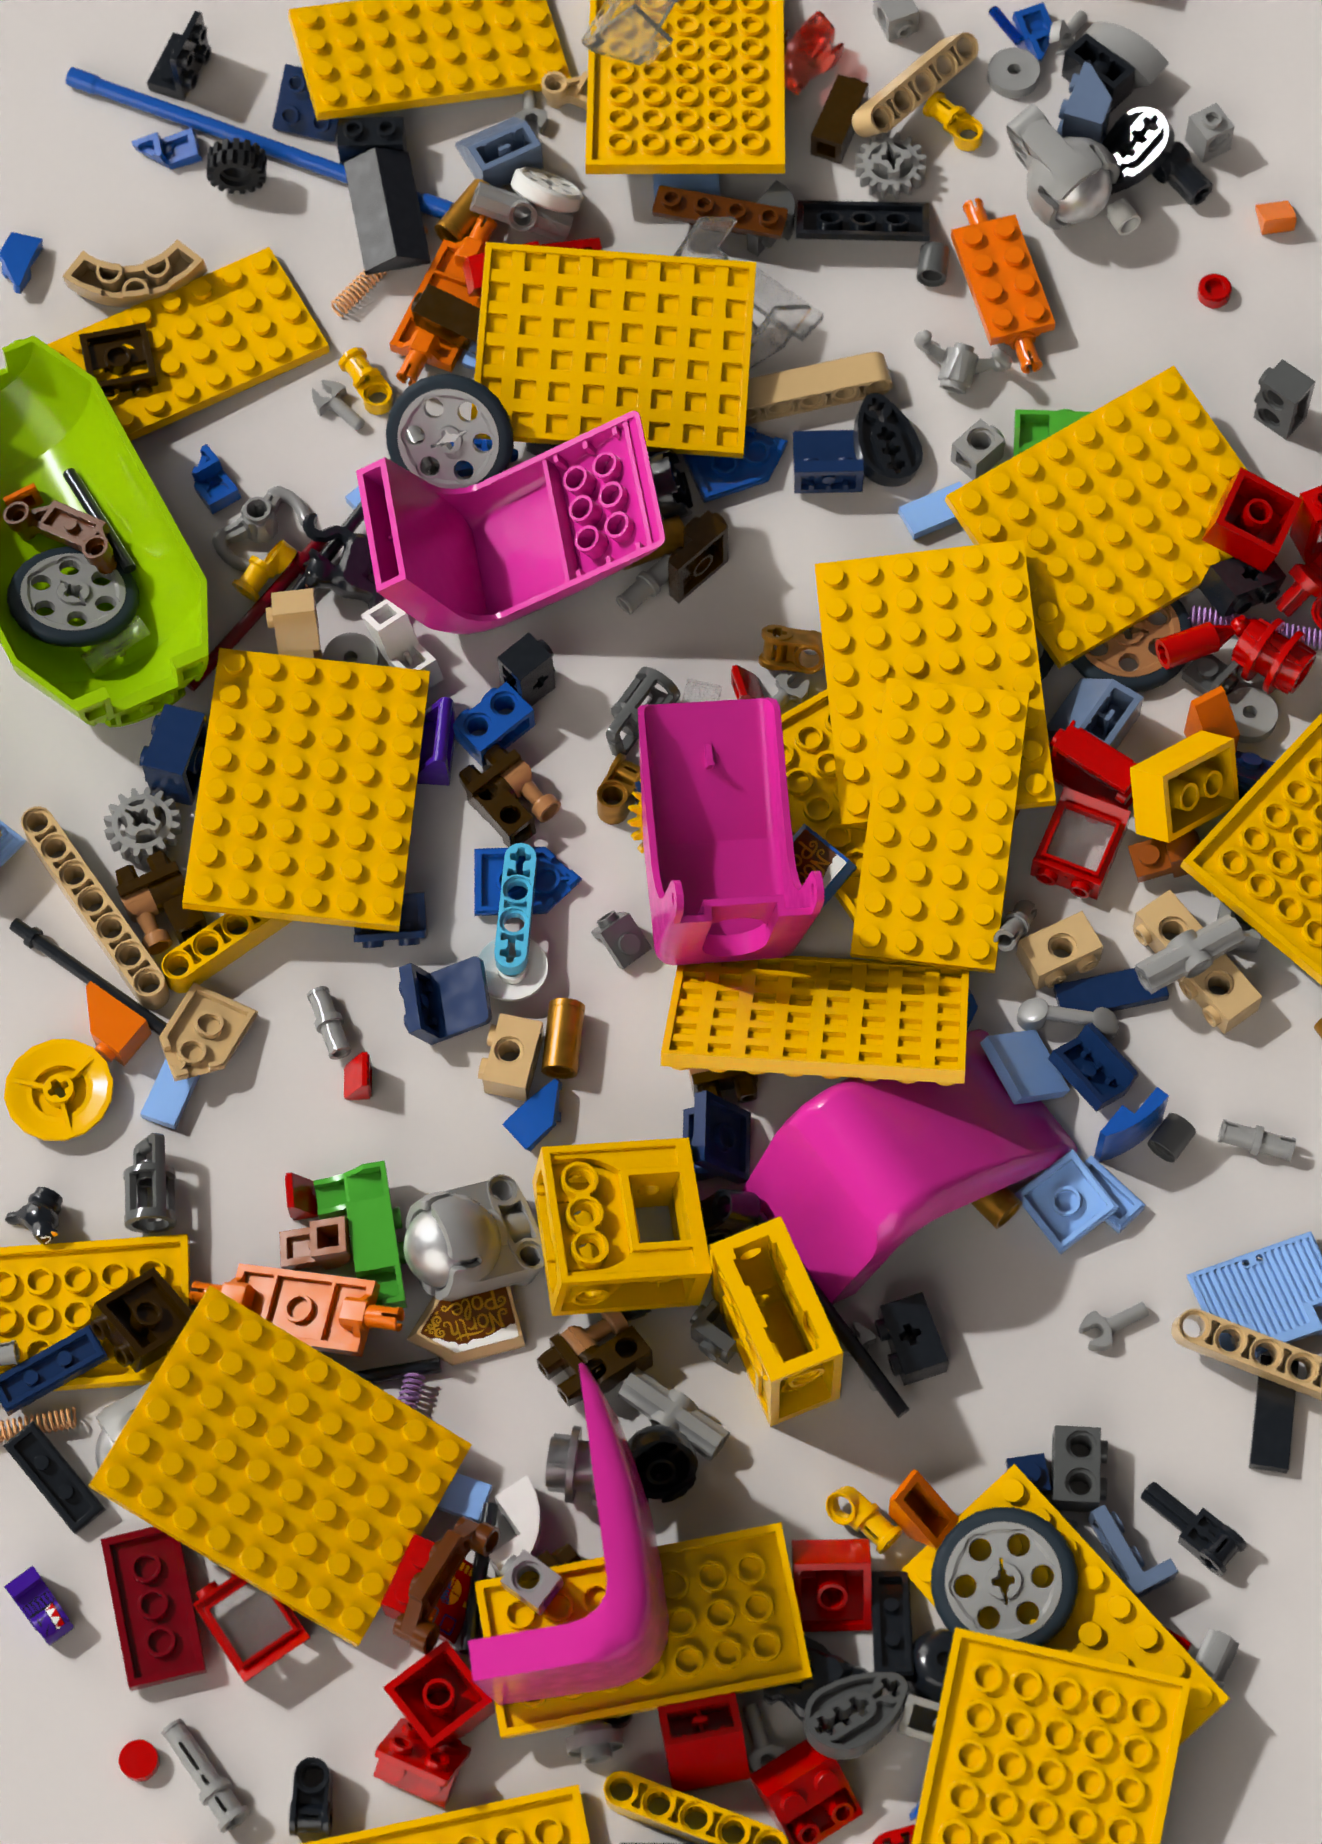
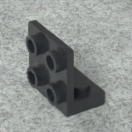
M194 11L182 35L172 33L147 81L150 91L184 101L189 91L196 87L198 73L203 64L206 65L209 62L211 56V46L208 44L207 27L204 25L202 12Z

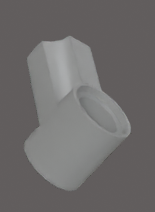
M1209 1629L1195 1660L1218 1686L1223 1689L1225 1685L1223 1679L1233 1662L1240 1643L1221 1631Z

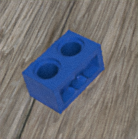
M505 682L499 688L490 689L483 696L482 701L475 707L466 709L457 716L453 723L455 740L484 767L487 764L484 760V755L491 747L498 744L507 749L536 725L534 709ZM502 709L513 710L511 713L506 715L498 713ZM476 730L486 731V733L481 736H474L471 734Z

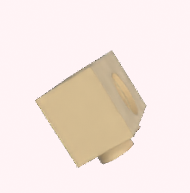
M1080 911L1018 940L1016 956L1035 989L1038 990L1045 986L1053 988L1055 984L1064 982L1068 975L1077 971L1085 973L1092 970L1101 959L1103 945L1083 911ZM1062 949L1067 951L1069 956L1060 958L1054 955L1053 951Z
M500 1013L497 1025L491 1024L487 1038V1046H491L488 1058H482L478 1071V1079H482L485 1093L521 1101L528 1100L544 1039L543 1022ZM507 1052H515L519 1055L513 1061L501 1059Z

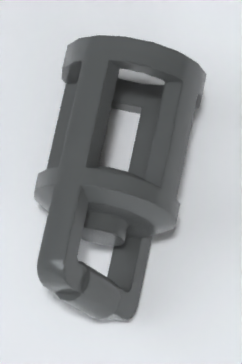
M642 667L618 702L611 708L614 721L606 731V738L611 753L615 757L619 753L627 755L639 739L638 707L648 695L652 698L649 704L676 703L680 698V691L674 682L656 669ZM656 683L660 684L668 694L654 687ZM621 731H623L624 733H626V736L624 737L623 740L621 739V736H620V732H621Z
M151 1133L135 1146L133 1165L126 1168L123 1172L125 1181L124 1225L130 1231L139 1233L168 1231L177 1224V1215L175 1213L176 1172L173 1167L165 1164L164 1135ZM152 1152V1159H146L147 1154ZM152 1187L153 1207H148L147 1188ZM148 1218L163 1219L161 1221L148 1222Z

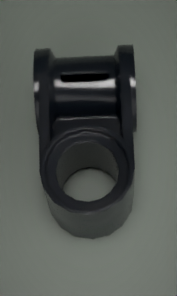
M720 1189L708 1198L700 1201L707 1245L728 1238L757 1221L761 1208L759 1198L755 1193Z
M305 1758L295 1768L293 1797L289 1813L290 1836H297L298 1832L322 1833L324 1837L331 1836L333 1823V1774L326 1763L320 1758ZM311 1769H321L324 1777L320 1785L312 1788L305 1786L304 1777L306 1773Z

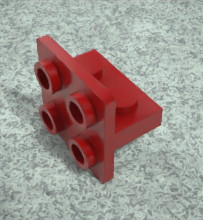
M400 1718L376 1748L374 1756L379 1759L373 1777L445 1808L452 1795L460 1768L470 1756L472 1748L462 1744L457 1739L430 1751L407 1719Z

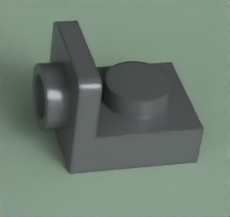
M1213 654L1193 660L1182 672L1181 678L1201 694L1222 686L1226 695H1229L1239 682L1237 673L1240 665L1232 661L1227 666Z

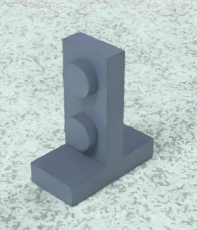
M1105 1504L1091 1511L1088 1518L1089 1524L1121 1580L1138 1598L1175 1579L1179 1571L1171 1558L1143 1572L1142 1567L1145 1565L1142 1556L1134 1545L1128 1546L1122 1535L1125 1529L1119 1516L1115 1512L1109 1513Z

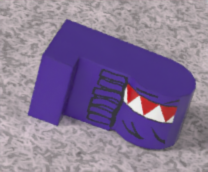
M33 1565L4 1586L49 1647L75 1628Z

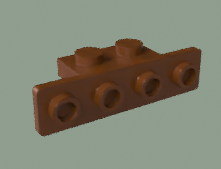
M660 185L652 208V215L716 230L781 239L788 217V209Z

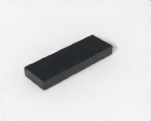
M1260 1356V1364L1266 1366L1270 1364L1271 1356ZM1299 1361L1291 1363V1372L1296 1378L1298 1376ZM1259 1376L1257 1379L1249 1468L1287 1473L1289 1469L1296 1390Z
M32 1421L3 1445L74 1534L79 1533L106 1510L36 1422Z
M871 1571L874 1672H894L901 1675L906 1681H914L910 1578L905 1571Z

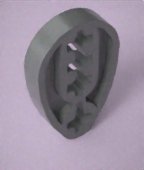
M868 1672L845 1677L820 1688L809 1698L805 1708L803 1728L808 1742L816 1751L833 1759L848 1760L865 1754L876 1746L898 1721L907 1699L908 1685L906 1680L894 1672ZM883 1688H886L889 1692L896 1690V1697L889 1693L882 1695ZM854 1707L857 1711L865 1709L864 1716H861L859 1713H854L850 1716L851 1708ZM838 1716L841 1720L849 1717L848 1726H845L842 1722L834 1726L835 1717ZM822 1726L825 1730L833 1727L832 1735L830 1736L826 1732L819 1734V1727Z

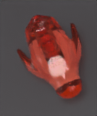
M820 11L815 12L808 18L791 40V31L786 30L784 33V85L797 96L806 88L809 81L833 68L840 60L844 50V43L842 42L833 48L836 33L835 27Z

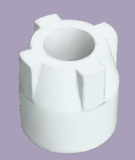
M1121 198L1107 206L1108 214L1106 217L1119 235H1128L1139 226L1141 218L1125 198Z

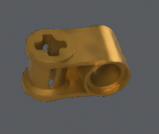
M767 625L763 627L761 636L764 639L763 653L759 655L758 660L762 667L770 670H787L805 674H814L823 667L824 652L822 634L820 632L788 628L782 625ZM811 649L814 650L817 654L809 655L806 654L803 650Z
M622 753L616 756L606 777L597 790L598 816L603 822L611 825L619 824L627 818L630 812L628 806L634 805L636 802V798L632 795V792L635 791V782L641 779L640 766L626 760V755ZM609 800H617L620 803L616 805H610L606 802Z

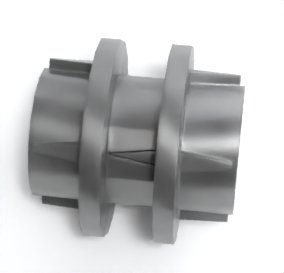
M573 1426L571 1435L554 1433L549 1443L545 1486L548 1487V1491L564 1493L566 1503H574L576 1490L592 1492L591 1504L592 1506H597L589 1441L582 1440V1427Z

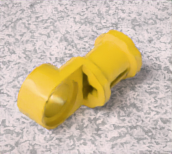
M936 91L927 99L922 110L923 115L930 118L933 117L943 125V130L953 136L954 144L958 149L969 152L981 146L983 126L976 118L967 113L964 107L951 103L946 99V95L942 91ZM964 130H972L977 136L973 139H964L959 134Z
M354 347L345 352L338 365L343 372H348L353 379V386L362 397L365 409L373 415H382L390 411L394 401L392 389L378 368L372 367L368 362L365 350ZM377 392L384 393L387 396L381 403H373L369 400V397Z
M282 539L271 549L264 560L251 556L248 560L250 565L239 580L234 579L232 586L244 597L257 602L260 597L258 593L268 579H273L276 574L283 572L294 559L297 550Z
M843 1486L829 1495L826 1500V1511L831 1520L840 1525L848 1524L856 1532L861 1531L877 1546L876 1551L880 1555L886 1552L903 1533V1529L899 1525L895 1527L879 1512L880 1508L876 1503L872 1504L854 1487ZM840 1496L846 1498L851 1503V1514H846L839 1507L838 1499Z

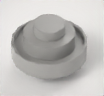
M603 1720L580 1724L579 1728L573 1730L574 1735L565 1739L567 1755L570 1757H580L584 1764L610 1760L613 1758L612 1752L624 1747L622 1730L613 1729L611 1724L603 1723Z

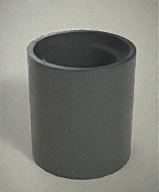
M927 242L920 247L916 278L921 284L937 287L946 282L950 250L945 244Z
M1169 1113L1147 1144L1158 1157L1167 1162L1174 1163L1194 1137L1196 1130L1182 1116Z

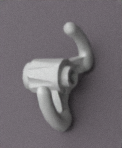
M928 330L918 332L914 338L917 348L924 353L932 355L941 365L938 380H940L939 387L949 392L965 394L966 389L971 387L975 374L991 369L1005 372L1012 365V359L1009 354L1000 348L992 351L991 358L979 359V356L974 353V347L964 343H955L954 347H947L944 350L940 347L939 343L931 340L932 334Z
M282 486L269 489L264 498H250L242 506L241 516L237 521L219 529L214 534L212 544L217 554L225 563L236 570L244 572L250 565L249 561L233 553L229 549V545L247 538L255 543H265L272 540L278 533L276 513L281 503H288L294 509L300 525L303 527V520L310 513L303 500L294 492Z

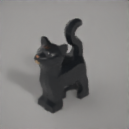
M312 512L306 515L303 520V530L308 538L314 542L323 543L339 538L344 543V549L339 564L335 566L317 550L311 548L308 552L310 560L303 564L305 568L304 576L306 578L305 586L313 588V590L330 589L343 598L362 600L368 604L369 609L382 602L385 598L377 593L376 585L368 579L369 574L373 573L367 536L361 533H353L348 528L339 525L319 530L316 528L317 514Z
M805 1635L804 1639L812 1679L801 1681L799 1685L789 1683L763 1690V1700L767 1704L773 1705L777 1701L782 1702L802 1722H804L806 1704L817 1690L836 1680L856 1674L868 1673L865 1668L852 1665L838 1655H832L823 1644ZM891 1691L889 1692V1694H891L893 1697H896L897 1691ZM838 1716L835 1717L834 1726L840 1722L848 1726L849 1717L845 1720L839 1719ZM820 1726L819 1733L821 1734L822 1732H826L831 1736L833 1733V1727L828 1730H825L822 1726Z

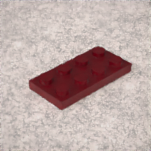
M154 1526L101 1539L130 1691L207 1673L182 1543Z

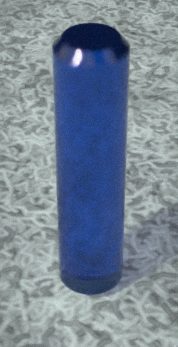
M997 6L991 7L989 15L1014 45H1020L1024 37Z

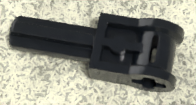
M1152 1482L1144 1489L1141 1495L1142 1501L1182 1532L1179 1535L1178 1543L1198 1558L1213 1573L1222 1576L1226 1572V1564L1238 1551L1242 1552L1247 1547L1244 1539L1235 1530L1222 1523L1204 1507L1196 1515L1156 1482Z

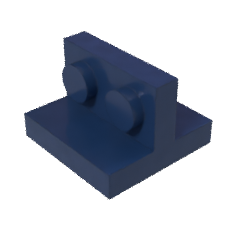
M707 1090L695 1093L694 1107L683 1110V1138L689 1137L696 1181L721 1176L736 1184L746 1183L750 1177L751 1112Z

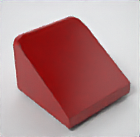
M739 665L732 666L731 685L737 700L765 698L758 678L754 673Z
M361 1052L345 1065L344 1098L346 1100H366L372 1097V1063L368 1052Z
M292 1172L286 1173V1199L290 1217L293 1220L317 1218L318 1208L313 1181Z

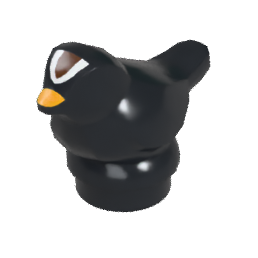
M38 1187L29 1196L28 1204L18 1211L8 1213L5 1221L11 1225H24L32 1232L34 1238L40 1244L48 1245L59 1233L56 1228L60 1223L58 1215L61 1212L63 1199L52 1189Z

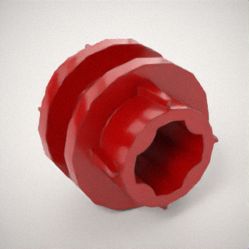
M1262 618L1252 620L1237 641L1231 655V661L1237 662L1243 668L1241 677L1248 682L1257 673L1265 677L1262 690L1267 694H1271L1275 689H1278L1288 695V693H1294L1302 684L1314 664L1317 652L1304 644L1307 636L1300 630L1290 639L1282 635L1286 623L1280 618L1275 619L1272 623Z

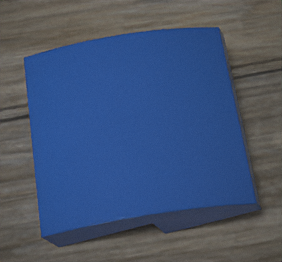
M1156 1087L1135 1114L1122 1105L1100 1131L1094 1158L1098 1162L1112 1159L1127 1152L1147 1138L1162 1123L1169 1095Z

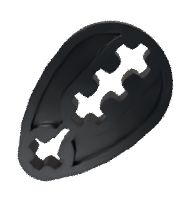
M1138 107L1129 110L1116 121L1103 140L1102 145L1116 158L1120 167L1119 177L1116 183L1112 184L1111 194L1126 190L1141 182L1153 173L1170 155L1174 145V131L1170 122L1158 110L1151 107ZM1149 124H1157V130H1149ZM1140 135L1147 139L1144 144L1137 141ZM1129 148L1136 152L1132 157L1125 153Z
M868 394L864 398L854 422L853 442L856 459H863L864 475L871 481L887 487L904 485L915 476L922 463L923 449L909 420L896 405L882 394ZM870 406H873L875 410H869ZM875 411H881L879 417ZM885 440H890L887 448L889 454H883L887 447ZM890 455H896L892 462V465L894 469H900L899 474L896 473L894 469H888L891 463Z

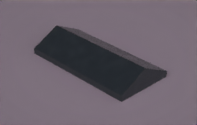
M374 147L344 162L365 275L431 264L409 152Z
M797 200L796 239L929 242V203Z

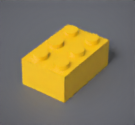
M1201 730L1130 767L1136 834L1170 843L1232 809L1239 802L1234 738Z

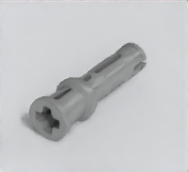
M177 1719L167 1725L161 1734L166 1738L200 1789L199 1800L203 1806H209L219 1821L217 1827L221 1833L236 1828L247 1819L251 1812L247 1806L240 1804L232 1792L230 1780L218 1775L204 1751L186 1727L183 1719Z

